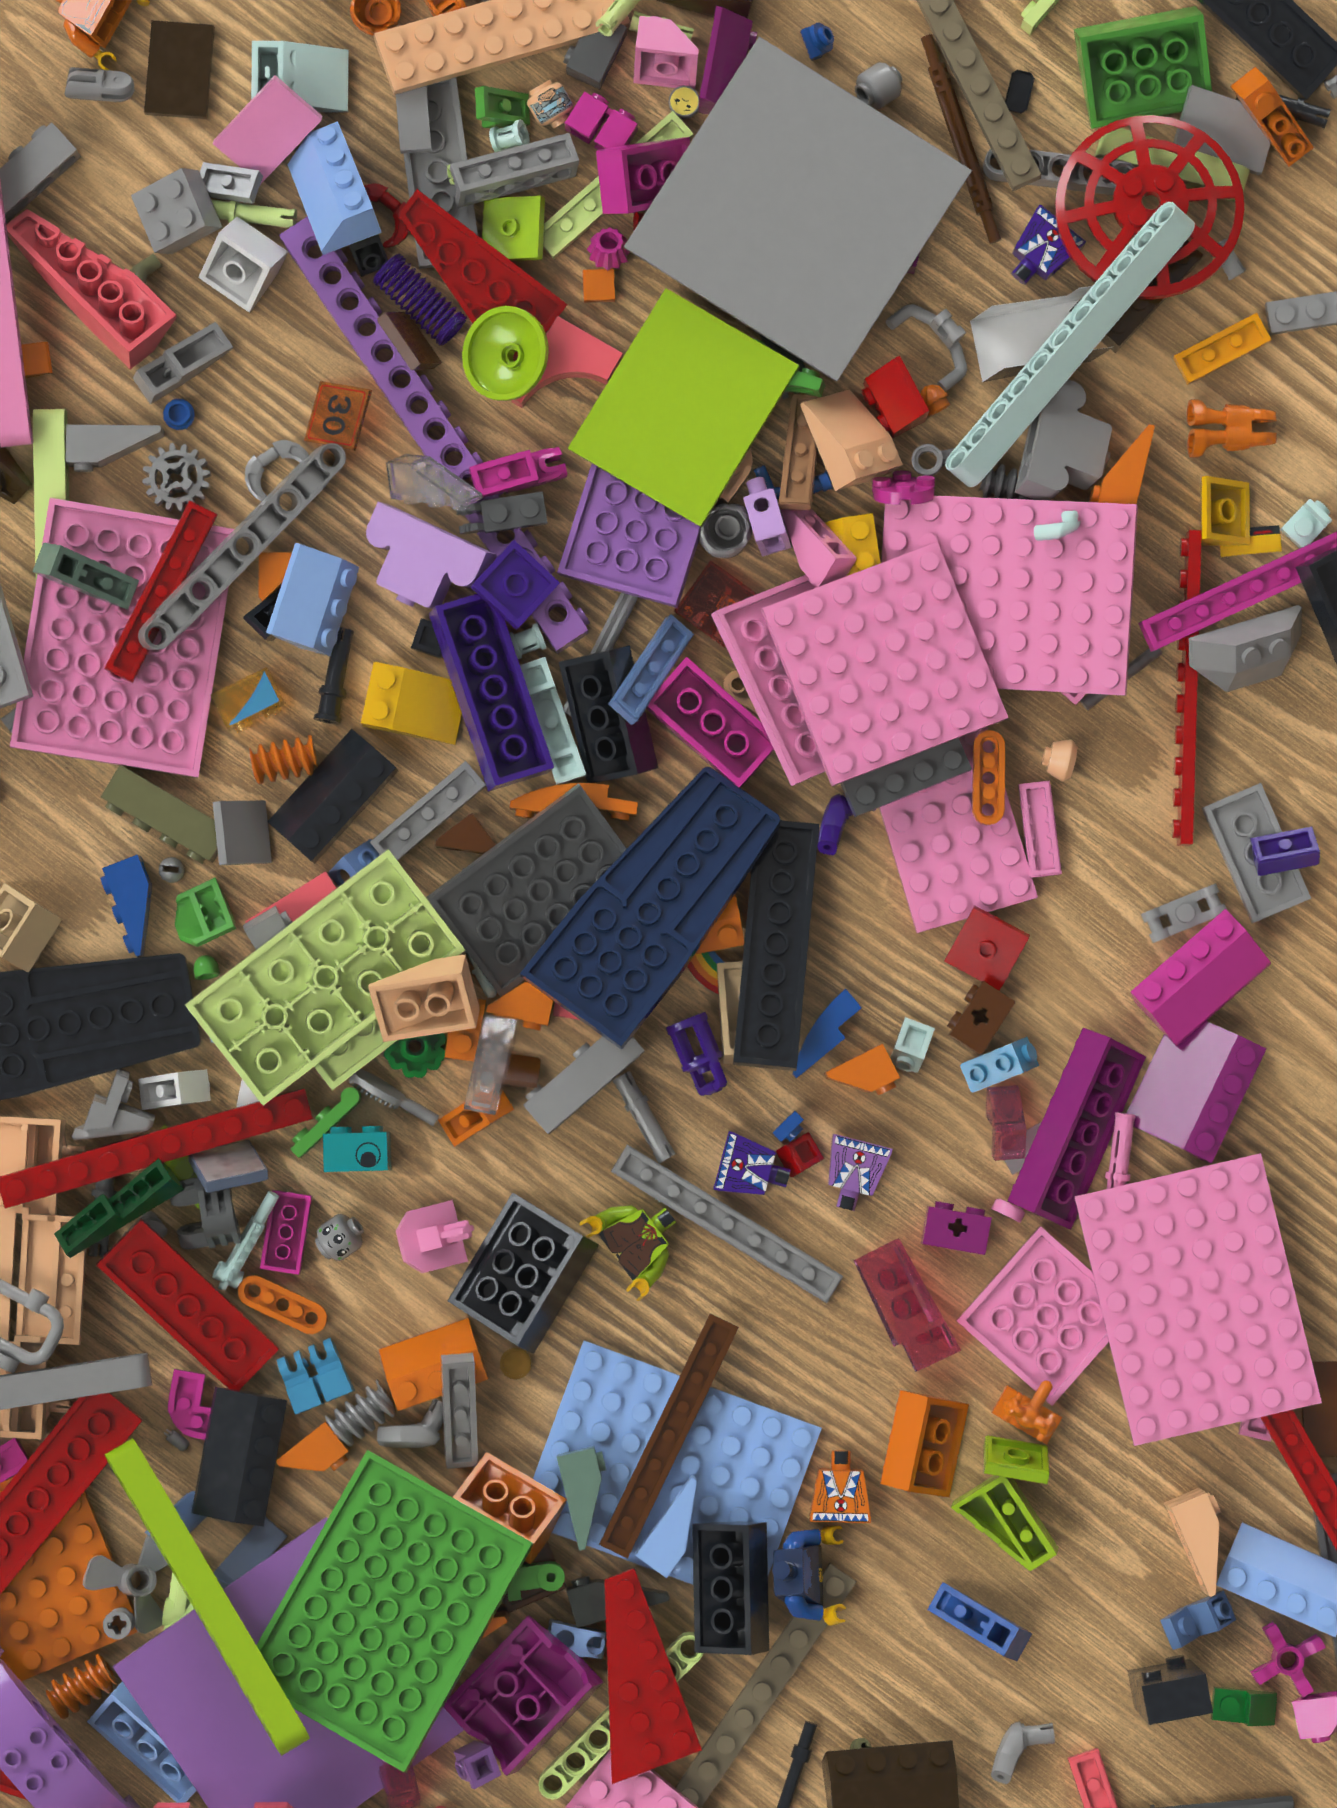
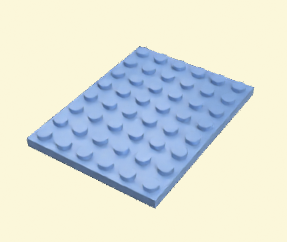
M583 1340L533 1479L566 1498L557 1455L595 1446L596 1453L602 1451L606 1470L601 1471L602 1479L586 1546L654 1570L635 1556L636 1551L687 1480L693 1475L697 1478L686 1552L682 1556L686 1559V1562L676 1575L671 1572L669 1576L693 1585L692 1524L736 1521L767 1522L769 1575L773 1564V1552L778 1550L822 1428L710 1387L627 1559L599 1545L680 1375ZM566 1501L552 1533L577 1542Z

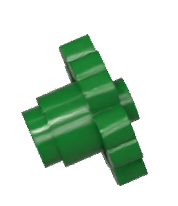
M444 1033L397 1040L384 1051V1057L388 1060L389 1066L392 1069L398 1070L402 1068L405 1077L412 1078L415 1076L416 1078H423L427 1073V1068L437 1070L444 1060L445 1051L440 1046L445 1043L446 1036ZM412 1040H417L421 1044V1049L416 1053L409 1050V1043Z

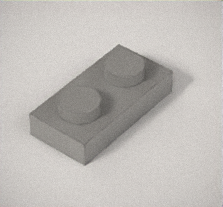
M203 162L200 170L210 198L254 204L263 178L259 170Z

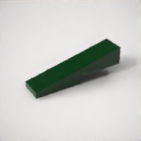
M158 1158L110 1199L106 1195L101 1194L55 1232L54 1235L66 1255L71 1258L182 1192L184 1188L172 1169Z

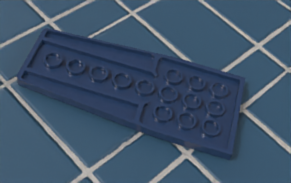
M711 767L703 768L577 901L520 972L521 977L622 1050L681 976L780 827L779 815L741 788H738Z

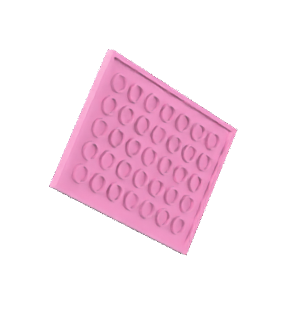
M933 496V500L921 504L911 505V499L900 500V505L885 504L881 563L938 542L997 689L1126 696L1138 513L1137 504ZM1075 510L1078 512V521L1081 522L1076 531L1060 539L1043 541L1035 539L1034 527L1036 525L1061 523L1063 511Z
M55 498L49 499L42 545L43 543L61 545L139 580L129 609L126 610L37 574L23 660L33 697L16 704L10 748L195 778L199 777L229 586L167 647L160 650H149L133 683L104 669L179 522L178 519ZM212 526L187 577L234 529ZM197 582L192 588V593L196 599L201 600L205 596L206 591L205 587ZM160 630L153 642L155 645L161 641L162 634Z
M1261 1153L1074 1197L1134 1446L1322 1403Z

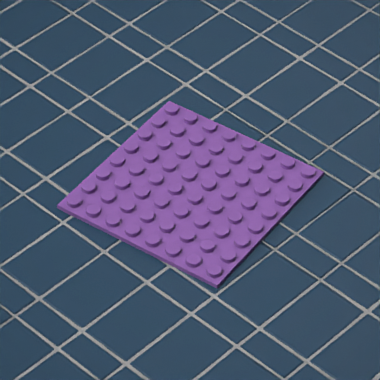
M327 1517L223 1589L256 1645L328 1520ZM195 1610L186 1614L112 1666L208 1808H254L255 1802H288L293 1808H356L404 1774V1772L297 1710L295 1712L303 1723L310 1739L281 1756ZM444 1707L409 1769L464 1730Z

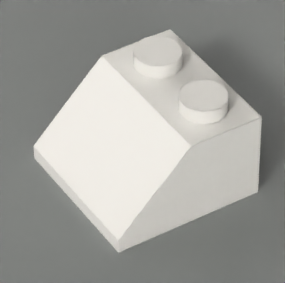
M236 217L218 233L198 278L247 312H251L277 276L288 251L239 217Z

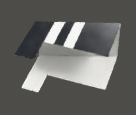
M1092 286L1078 288L1067 296L994 305L972 319L970 323L982 382L1017 376L1067 317L1072 307L1084 297ZM1113 347L1093 349L1082 363L1091 362Z

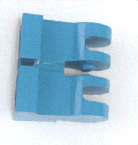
M331 1337L323 1340L327 1357L324 1360L321 1359L314 1344L308 1346L310 1362L312 1365L314 1364L318 1372L316 1376H310L308 1361L303 1358L300 1350L293 1353L297 1364L295 1372L291 1370L285 1356L277 1359L278 1368L295 1415L324 1404L321 1394H323L325 1401L329 1402L355 1391Z

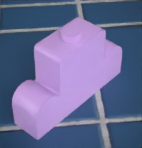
M377 502L366 529V536L370 544L374 547L389 550L377 577V584L398 594L396 600L412 607L415 603L433 609L435 606L442 604L452 582L458 586L471 588L470 586L493 563L496 557L495 553L382 502Z

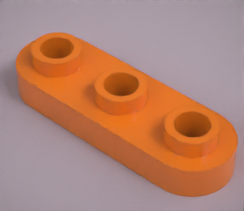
M986 730L978 734L973 742L972 813L977 822L990 826L999 822L1005 811V741L998 732ZM984 742H992L994 751L991 753L985 752L983 750ZM991 773L994 777V782L992 784L984 783L982 779L983 774ZM983 805H991L994 809L993 814L990 816L985 815L982 812Z
M248 1276L239 1284L238 1296L243 1304L303 1333L316 1334L323 1330L327 1324L328 1315L322 1305L262 1276ZM252 1285L259 1286L261 1290L259 1296L253 1297L250 1295L249 1288ZM281 1298L288 1300L289 1307L287 1310L279 1309L278 1301ZM309 1312L317 1314L318 1320L315 1324L307 1322L306 1316Z

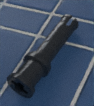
M341 627L337 634V642L329 658L325 685H321L318 691L321 695L318 713L314 714L313 718L319 722L340 725L342 722L339 714L342 699H345L347 695L346 690L343 689L352 636L354 635L353 630L345 628L343 641H341L343 635Z

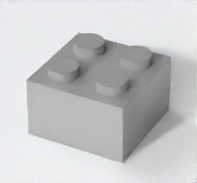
M180 168L131 195L154 253L174 254L223 228L199 170Z

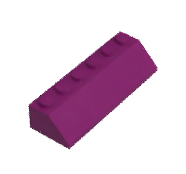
M1082 1028L1007 1202L1067 1229H1072L1078 1215L1074 1197L1087 1194L1113 1135L1115 1112H1123L1146 1056L1110 1037Z

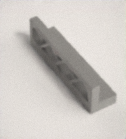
M570 133L450 164V172L457 189L455 196L457 207L468 206L576 177L579 158Z

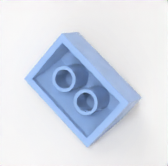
M295 543L266 633L300 649L331 656L333 647L337 642V634L343 616L347 611L352 588L357 580L359 567L337 556Z

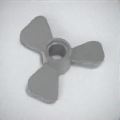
M148 1535L145 1538L138 1564L131 1563L121 1567L107 1557L97 1555L90 1559L83 1578V1586L87 1590L117 1586L122 1593L134 1596L135 1628L139 1633L143 1634L162 1626L163 1612L150 1593L154 1590L157 1582L155 1572L168 1565L159 1548L153 1542V1538ZM135 1572H139L141 1575V1583L137 1588H134L131 1583V1578Z

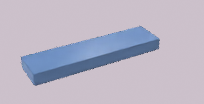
M672 614L667 616L608 705L631 725L637 722L694 634Z

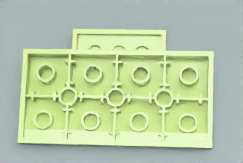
M387 849L187 1002L185 1006L264 1106L313 1067H315L328 1086L334 1090L397 1041L383 1042L368 988L369 984L434 959L458 956L465 949L390 850Z

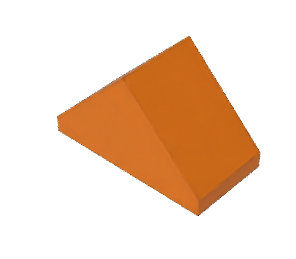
M261 552L259 554L258 597L261 601L281 587L292 552Z

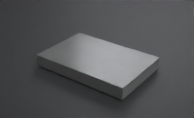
M1191 85L1188 89L1180 121L1189 123L1208 134L1222 147L1232 162L1247 167L1250 173L1262 174L1270 142L1242 103L1224 95ZM1177 128L1173 143L1185 147L1194 135L1186 130ZM1206 143L1198 150V152L1219 158Z

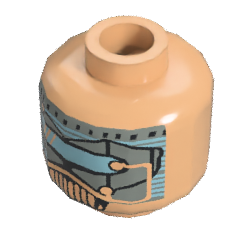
M548 80L529 92L531 97L527 100V105L540 126H547L551 123L552 127L556 128L567 120V113L573 109V102L561 83H552L551 80Z

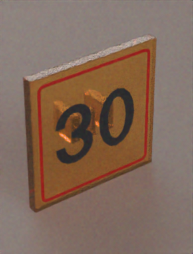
M320 381L304 441L320 445L334 443L343 449L356 451L372 390Z

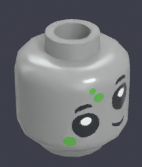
M337 1214L318 1228L315 1243L326 1259L332 1258L336 1261H342L361 1248L363 1243L361 1234L364 1233V1230L355 1217L349 1218L344 1214Z

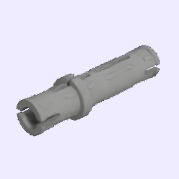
M628 1071L612 1080L623 1097L626 1111H630L645 1140L653 1151L657 1162L661 1163L675 1155V1151L669 1144L647 1103L649 1099L646 1095L643 1096L631 1072Z

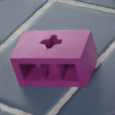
M935 1201V1207L927 1206L921 1244L982 1255L986 1254L992 1217L984 1216L985 1210L966 1207V1213L953 1211L954 1204ZM956 1218H959L960 1224L965 1226V1231H960L957 1236H953V1230L948 1229L949 1223H955Z

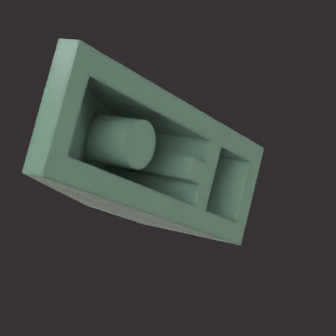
M43 543L32 571L58 584L126 610L129 609L139 580L66 547L50 543Z
M595 1446L557 1455L579 1551L586 1548L602 1479L601 1471L606 1470L602 1451L596 1453Z

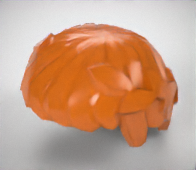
M352 0L350 5L353 23L365 34L374 36V33L396 27L402 12L399 0Z

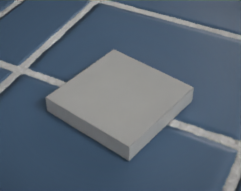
M266 801L213 802L219 865L272 863Z

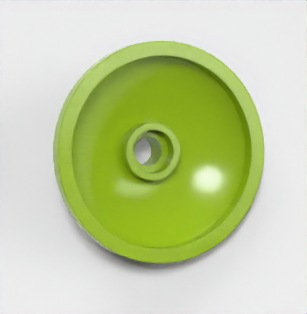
M500 306L485 312L473 323L463 345L462 362L468 381L481 395L497 401H511L526 395L538 384L545 372L549 355L547 336L540 322L526 310L513 306ZM515 352H518V358L514 361L513 355Z

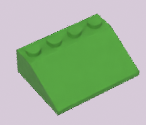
M1196 6L1074 29L1077 60L1090 127L1092 129L1133 116H1162L1182 112L1188 89L1191 85L1212 91L1204 16Z

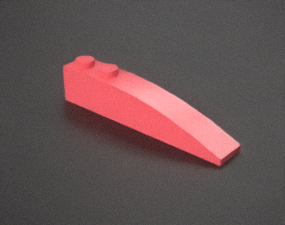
M28 209L6 224L9 238L46 283L130 370L156 349L175 321L176 314L137 275L126 268L123 270L111 263V259L101 253L98 255L86 248L85 243L76 238L71 239L61 233L60 228Z

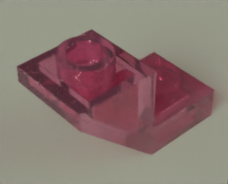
M1018 1085L988 1087L986 1094V1118L992 1125L991 1156L995 1161L1025 1158L1027 1129Z
M383 1761L384 1765L379 1766L378 1774L386 1795V1807L414 1808L420 1806L421 1797L413 1765L411 1764L407 1773H404Z

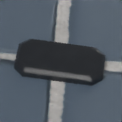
M1016 70L1011 74L1005 100L1009 111L1020 114L1027 111L1035 79L1030 72Z

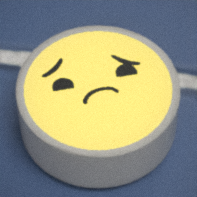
M689 86L675 88L669 97L670 111H674L680 119L693 117L699 110V95L696 90Z

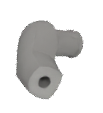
M434 1398L421 1423L379 1426L377 1430L379 1445L392 1448H422L435 1445L440 1440L438 1431L444 1418L443 1402Z
M1018 1721L1011 1724L996 1752L991 1771L993 1780L1008 1784L1024 1749H1027V1746L1055 1744L1053 1723L1024 1726V1723Z

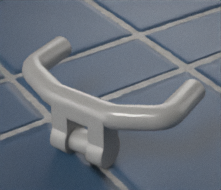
M908 304L886 320V324L891 330H894L909 317H914L932 328L950 350L955 366L953 371L937 383L946 392L962 380L967 372L966 359L959 342L966 334V331L961 325L957 326L951 319V313L947 309H944L936 316L934 313L918 305Z

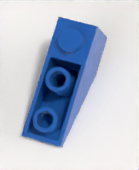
M137 854L102 868L105 876L100 877L106 894L112 893L116 903L115 906H112V911L117 923H123L127 935L123 936V940L128 952H134L136 957H144L152 883L142 857Z

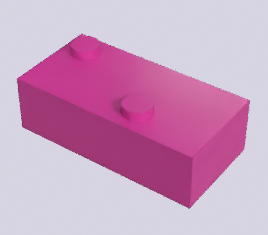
M688 657L663 682L646 707L651 714L703 760L738 788H742L774 752V748L762 723Z

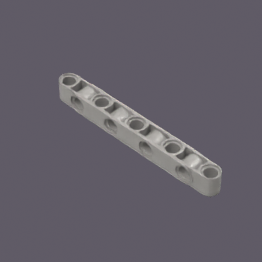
M334 443L319 446L299 463L142 625L138 633L140 644L148 650L164 649L178 635L185 631L326 487L329 480L345 464L346 454L343 448ZM325 450H329L334 454L335 462L331 467L323 462L322 457ZM282 494H287L292 500V506L288 511L280 506L279 500ZM239 538H243L248 542L249 549L245 555H241L236 550V542ZM197 582L201 583L206 591L205 596L201 600L196 599L192 593V588ZM153 627L158 628L162 634L161 641L157 645L151 643L148 638V633Z

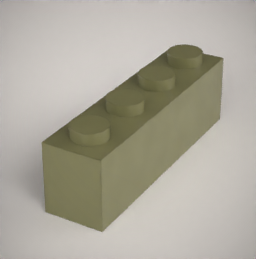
M119 765L101 795V798L108 801L105 807L119 816H122L124 811L135 817L132 823L146 832H149L151 827L161 832L162 834L159 839L176 848L178 843L189 849L186 855L203 864L206 859L213 863L218 855L215 820L124 766Z

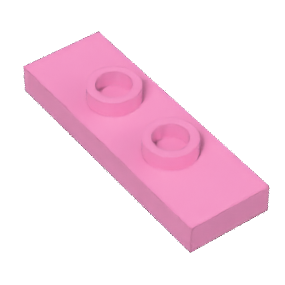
M1050 780L1019 784L1018 790L1030 878L1061 875Z

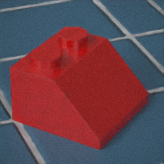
M900 355L864 379L863 385L865 388L861 389L862 394L869 406L875 405L879 413L876 419L889 432L892 439L926 421L929 409Z

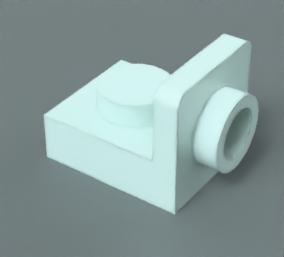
M1309 499L1286 522L1280 531L1298 548L1310 544L1332 521L1328 516L1330 511L1320 501L1314 502Z
M905 1017L890 1056L893 1064L900 1070L918 1073L935 1028Z

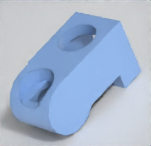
M554 1619L549 1620L548 1631L577 1656L603 1659L607 1641L605 1631L589 1627L577 1628L573 1624Z

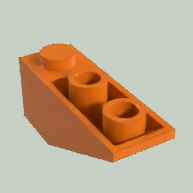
M1256 67L1230 86L1246 111L1288 167L1314 148L1271 82Z

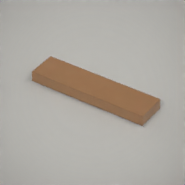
M792 394L779 496L780 509L811 510L818 448L800 404L820 397L808 394Z

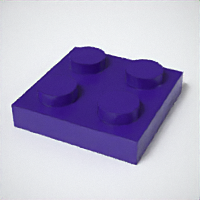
M513 540L470 587L517 630L560 582Z

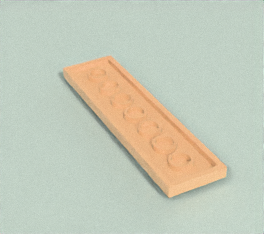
M489 0L374 33V40L393 95L577 43L579 38L599 32L596 22L605 14L615 0ZM627 16L621 24L627 26V28L630 27L631 22Z

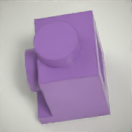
M474 1740L453 1751L456 1757V1771L462 1780L470 1782L472 1789H476L501 1776L491 1746Z

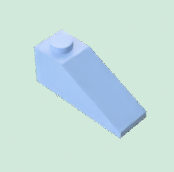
M693 1475L687 1480L635 1554V1556L665 1578L671 1572L676 1575L686 1562V1559L682 1556L686 1552L697 1478Z

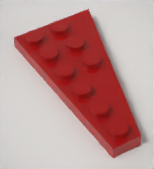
M635 1567L604 1580L612 1784L702 1751Z

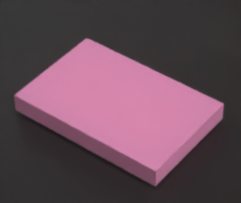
M274 75L214 139L213 145L240 168L259 170L263 175L262 184L319 124L323 116Z

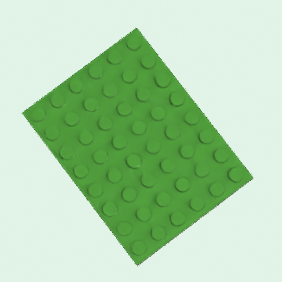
M367 1450L256 1646L295 1710L400 1771L407 1773L534 1543Z

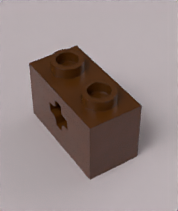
M984 981L981 982L979 987L975 984L972 985L964 998L968 1002L962 1013L956 1011L947 1025L951 1029L948 1034L949 1037L979 1056L984 1053L1015 1004L1014 1000ZM983 1009L985 1011L983 1017L987 1021L986 1023L980 1022L975 1025L973 1023L975 1017L971 1013L972 1011L978 1012Z

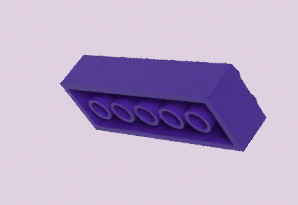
M478 594L435 606L429 612V617L488 792L547 774L554 768L505 619Z

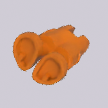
M1190 399L1187 405V422L1189 426L1222 424L1224 430L1191 429L1187 440L1189 457L1199 458L1204 454L1206 448L1217 444H1222L1226 451H1243L1250 447L1275 444L1277 433L1252 432V423L1276 422V412L1234 404H1225L1222 411L1208 408L1199 399Z

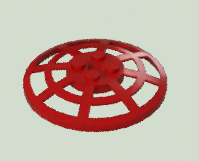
M1156 115L1133 116L1114 121L1098 129L1087 137L1072 153L1063 168L1057 186L1055 199L1056 225L1061 242L1069 257L1080 271L1093 282H1096L1123 251L1130 239L1140 231L1161 205L1166 202H1173L1187 215L1189 202L1207 200V213L1202 227L1199 228L1195 225L1190 235L1192 240L1179 249L1156 275L1157 286H1147L1138 297L1139 299H1163L1186 293L1200 286L1214 276L1226 263L1236 246L1242 229L1245 210L1244 194L1239 174L1230 157L1204 131L1189 123L1171 117ZM1143 123L1171 125L1186 130L1194 136L1184 148L1166 140L1146 139ZM1130 125L1132 142L1115 148L1105 155L1102 160L1085 152L1104 135L1118 128ZM1204 143L1210 146L1222 160L1230 175L1233 186H1214L1207 168L1195 156ZM1148 148L1163 149L1178 156L1168 168L1151 164ZM1135 150L1138 167L1123 174L1110 166L1120 156ZM1188 162L1199 173L1205 187L1186 188L1185 183L1178 175ZM1079 163L1093 171L1086 186L1084 206L1066 211L1065 197L1067 184L1072 170ZM1101 176L1117 185L1112 201L1094 204L1095 189ZM1151 195L1159 200L1160 205L1156 209L1150 210L1143 206L1142 199ZM1217 199H1235L1234 223L1228 240L1222 247L1208 235L1216 217ZM1114 213V217L1122 230L1115 240L1111 241L1102 230L1097 217ZM1087 219L1093 236L1107 250L1096 266L1077 247L1070 233L1069 223ZM1199 246H1202L1215 257L1209 265L1197 274L1180 282L1170 284L1169 264L1186 258L1196 251Z

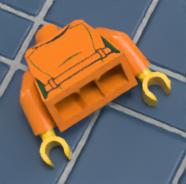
M55 0L61 3L58 13L65 19L63 27L72 44L88 57H95L101 69L109 70L102 65V59L104 57H111L117 63L116 57L113 53L102 52L99 48L100 46L106 48L132 0ZM136 0L141 6L150 5L148 0Z

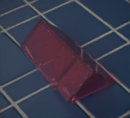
M899 1238L854 1260L893 1346L903 1345L915 1372L961 1351Z

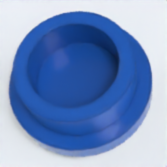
M174 399L165 406L163 418L171 429L185 430L192 425L195 412L188 401Z

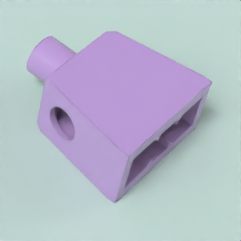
M757 477L747 481L746 485L749 495L743 499L762 557L792 548L774 489H767L764 477Z

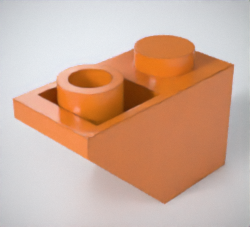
M524 982L489 1004L486 1013L492 1014L491 1020L510 1024L512 1018L523 1021L522 1027L541 1031L542 1025L549 1027L554 1001L530 983Z

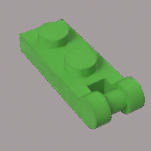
M352 1087L344 1089L341 1093V1101L333 1109L328 1105L315 1117L318 1123L310 1131L305 1127L292 1139L295 1145L290 1150L298 1158H302L323 1138V1134L330 1132V1127H335L361 1102L362 1095L360 1091Z

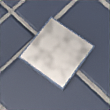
M250 1140L226 1144L188 1155L189 1163L207 1193L268 1179V1170Z

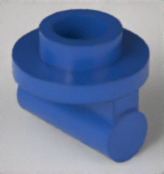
M815 23L800 31L811 61L821 58L823 54L833 49L834 36L829 27L821 23Z

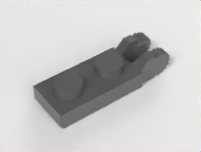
M543 491L480 501L481 503L456 507L457 515L466 516L480 512L483 515L484 523L463 524V526H459L460 534L479 532L488 534L548 524Z

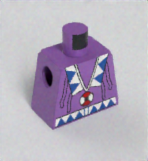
M833 1134L828 1185L841 1188L836 1207L855 1211L859 1193L873 1196L893 1149Z

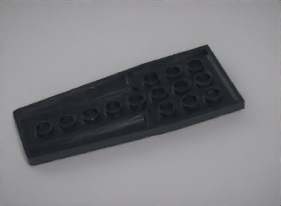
M175 953L33 968L29 973L24 970L0 972V1101L25 1096L199 1047L202 1042L199 1023L185 1006L187 1002L194 998L186 957L183 954Z

